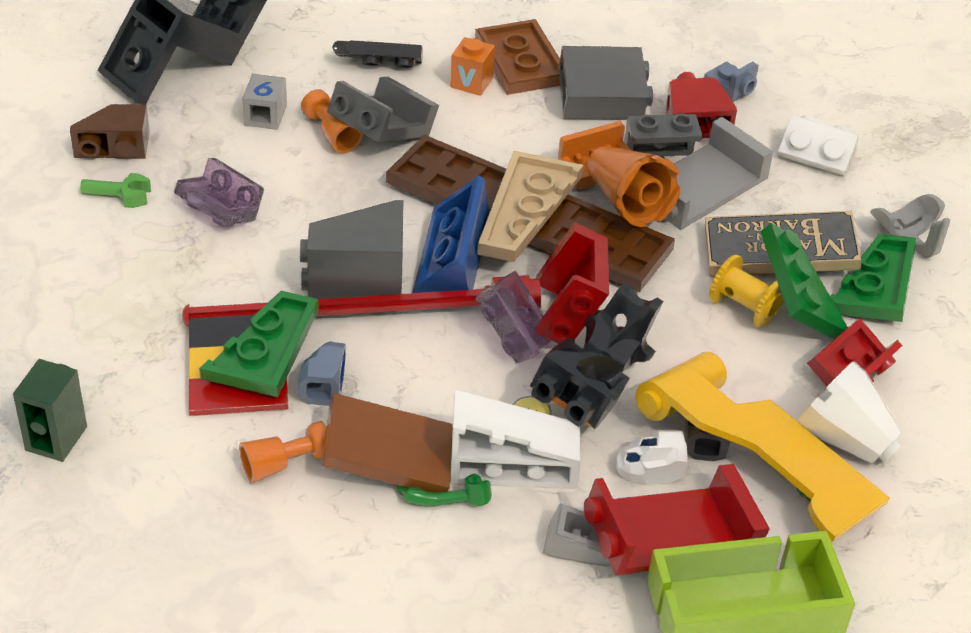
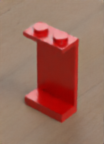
M734 464L719 465L709 488L617 499H613L604 479L596 478L589 496L584 501L585 518L589 524H592L599 539L601 553L605 558H608L615 575L649 571L654 549L764 538L770 530Z

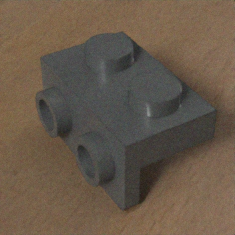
M696 114L627 116L624 142L632 151L662 157L688 156L694 152L695 142L701 141L702 132Z

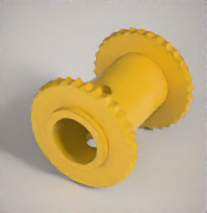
M733 255L717 271L710 287V299L718 303L725 296L755 312L753 324L758 328L763 327L773 319L784 301L779 284L776 280L773 284L768 285L742 270L744 262L742 257Z

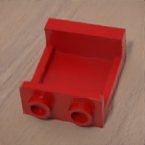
M574 222L537 273L536 278L540 281V287L556 294L555 301L536 325V333L558 344L568 337L575 340L584 329L587 317L594 315L609 296L607 237Z

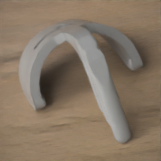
M933 194L919 196L905 207L892 213L884 208H874L870 211L889 235L915 237V250L921 256L932 257L941 252L950 219L944 218L942 221H938L945 208V203L939 197ZM929 230L927 240L923 242L918 236Z

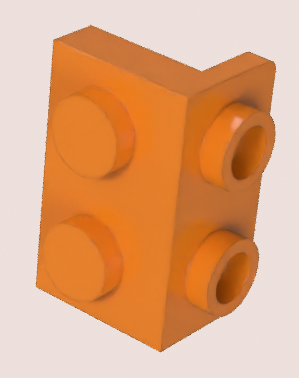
M621 121L560 138L558 160L584 165L583 175L574 186L577 190L596 185L588 173L587 163L589 157L597 148L610 146L630 150L623 141L625 126Z

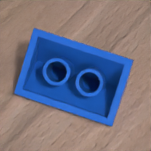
M478 175L434 207L412 293L473 290L481 255L477 254L478 242L490 213L485 179Z

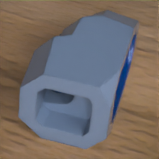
M332 341L326 342L313 352L311 357L305 360V363L301 365L298 380V396L312 405L329 406L333 393H342L346 363V344Z

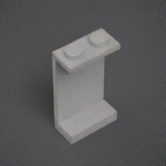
M721 117L712 122L709 144L674 163L680 173V176L677 174V185L681 186V191L675 207L665 219L682 230L768 179L774 151L725 118Z

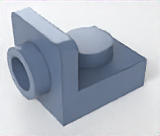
M726 61L706 72L704 78L713 77L717 79L732 102L754 91L757 85L756 77L759 65L751 62L738 69Z

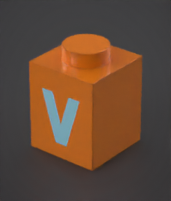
M464 37L451 55L450 87L481 96L493 79L495 45L482 42L479 39Z

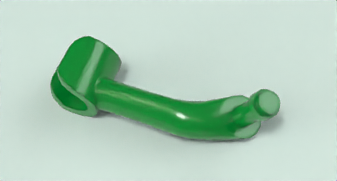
M478 474L467 476L465 478L466 489L435 493L426 492L415 487L397 486V492L400 495H404L407 503L419 506H439L458 502L482 506L488 504L492 496L490 481H482L481 476Z

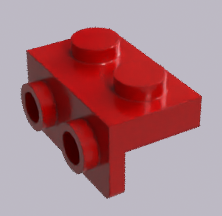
M859 318L807 364L826 387L852 361H855L868 373L872 382H874L870 375L875 372L879 376L896 362L892 355L903 345L899 340H896L885 348L862 319Z

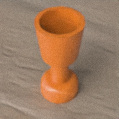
M321 89L310 91L301 102L303 114L311 120L321 119V130L336 152L348 153L354 150L361 142L363 133L327 113L331 99L325 91Z
M323 421L310 424L306 428L305 437L282 443L281 439L277 436L241 442L239 444L240 458L250 483L253 484L286 469L288 459L311 452L314 458L323 460L327 429Z

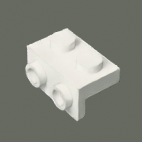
M792 115L779 147L778 156L845 177L852 155L856 152L859 135L845 126L836 125L832 127L821 124L818 119L811 116L803 115L798 117Z

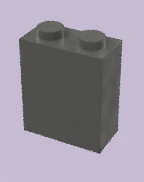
M562 46L558 72L563 119L627 120V116L645 115L647 106H652L653 88L652 86H647L649 62L643 60L642 47Z

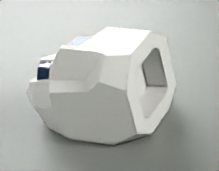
M654 430L649 436L635 438L628 446L623 447L618 454L615 465L617 473L630 482L644 485L671 483L684 477L688 458L687 445L682 431Z

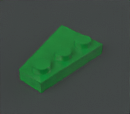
M770 223L760 233L790 318L835 339L848 327L803 250L799 237L789 229L784 230Z
M878 234L861 256V270H854L851 275L847 274L842 280L841 288L836 295L831 294L830 296L839 313L844 316L902 322L916 238Z
M280 291L250 319L251 325L238 338L232 336L223 345L224 351L214 361L208 359L199 368L201 379L278 397L319 311L318 299Z

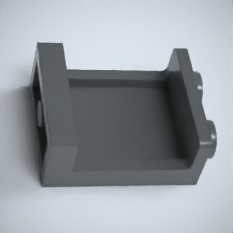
M387 76L379 78L374 96H369L345 81H337L327 113L377 142L420 138L424 134L429 136L439 105Z

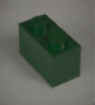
M38 359L13 392L25 451L64 462L87 428L78 371L64 364H56Z

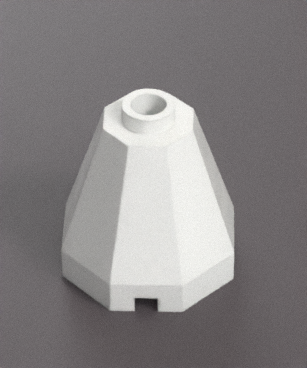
M852 361L797 419L798 423L817 438L870 463H873L878 457L885 463L902 446L896 440L902 433L868 373L855 361Z

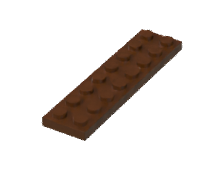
M424 134L386 171V183L438 205L479 175L485 179L489 210L491 211L506 168ZM568 194L529 243L531 246L552 254L573 223L580 224L608 238L609 279L622 285L626 283L633 290L641 292L673 251L675 238L648 227L641 228L631 225L617 214Z

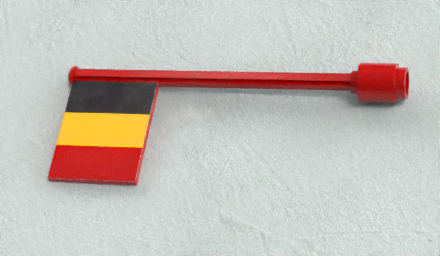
M529 275L492 277L491 285H486L484 289L318 299L319 311L316 316L486 305V309L493 308L494 316L530 314L533 309H541V287L538 278L530 279ZM268 302L190 307L187 304L183 308L182 320L189 327V416L289 410L287 379L279 396L275 397L204 380L200 377L199 368L208 359L214 361L224 351L223 345L232 336L238 338L251 325L250 319Z

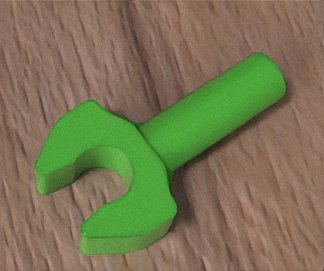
M130 173L123 182L82 179L80 190L82 194L118 196L122 199L124 207L135 208L147 204L146 192H151V184L149 178L141 174Z

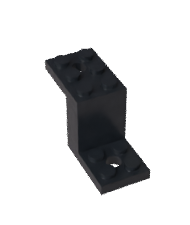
M134 0L97 71L135 103L146 105L177 47L232 65L267 0H201L200 3L191 0ZM139 52V60L136 64L134 59L136 54Z

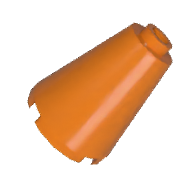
M610 146L597 148L589 157L587 163L589 175L620 216L631 225L641 228L648 227L647 223L654 220L660 222L675 207L681 191V186L677 185V174L680 176L678 168L667 158Z

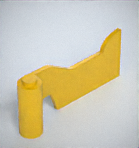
M702 352L640 384L636 390L637 406L640 412L649 420L661 421L678 411L697 428L753 450L811 499L808 504L809 515L819 531L828 532L831 542L882 508L890 499V497L771 399L739 404L734 403L719 390L726 382L727 371L723 361L712 352Z

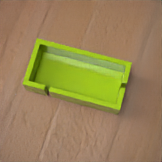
M827 531L788 535L779 567L780 570H775L782 546L780 536L654 549L647 579L655 613L660 615L659 626L661 633H846L855 607V601Z

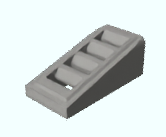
M560 503L550 520L543 553L563 559L611 566L608 558H605L601 553L597 534L592 524L587 522L584 511Z

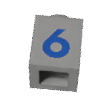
M252 73L242 97L244 126L278 130L287 107L285 77Z

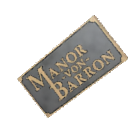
M852 210L705 217L710 276H715L721 265L733 255L742 257L744 261L742 270L748 274L774 273L760 233L770 223L784 230L789 229L799 237L802 248L815 271L861 270V255Z

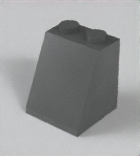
M394 200L309 223L308 239L300 240V262L307 263V268H302L301 290L308 291L309 297L316 299L402 294L404 200Z

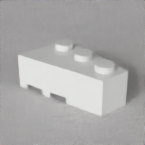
M455 389L451 484H465L467 476L478 474L481 476L482 481L488 480L491 485L577 489L580 469V428L567 419Z

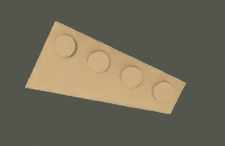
M513 151L479 239L477 254L515 262L583 175L584 165Z

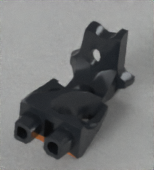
M624 283L616 291L605 309L597 310L594 315L587 317L584 323L586 326V337L583 349L575 343L574 339L568 337L544 356L530 384V387L533 388L531 396L543 404L553 401L565 409L566 419L578 427L586 423L593 429H596L616 404L630 379L622 372L633 363L646 362L654 356L656 351L647 344L646 337L664 301L658 297L650 301L641 299L631 286ZM618 314L626 316L627 322L625 327H618L616 325Z

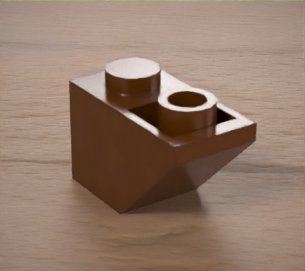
M110 104L70 126L74 158L146 159L150 134L147 105Z

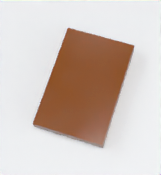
M536 19L475 29V39L495 45L494 73L507 95L560 86L558 72L560 58Z
M333 393L329 403L322 466L408 488L415 487L426 492H446L450 488L453 424Z

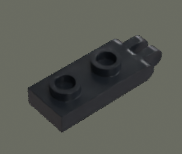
M350 40L336 41L332 46L337 56L362 59V64L379 66L382 65L383 60L395 61V66L413 68L415 63H422L423 47L416 44Z

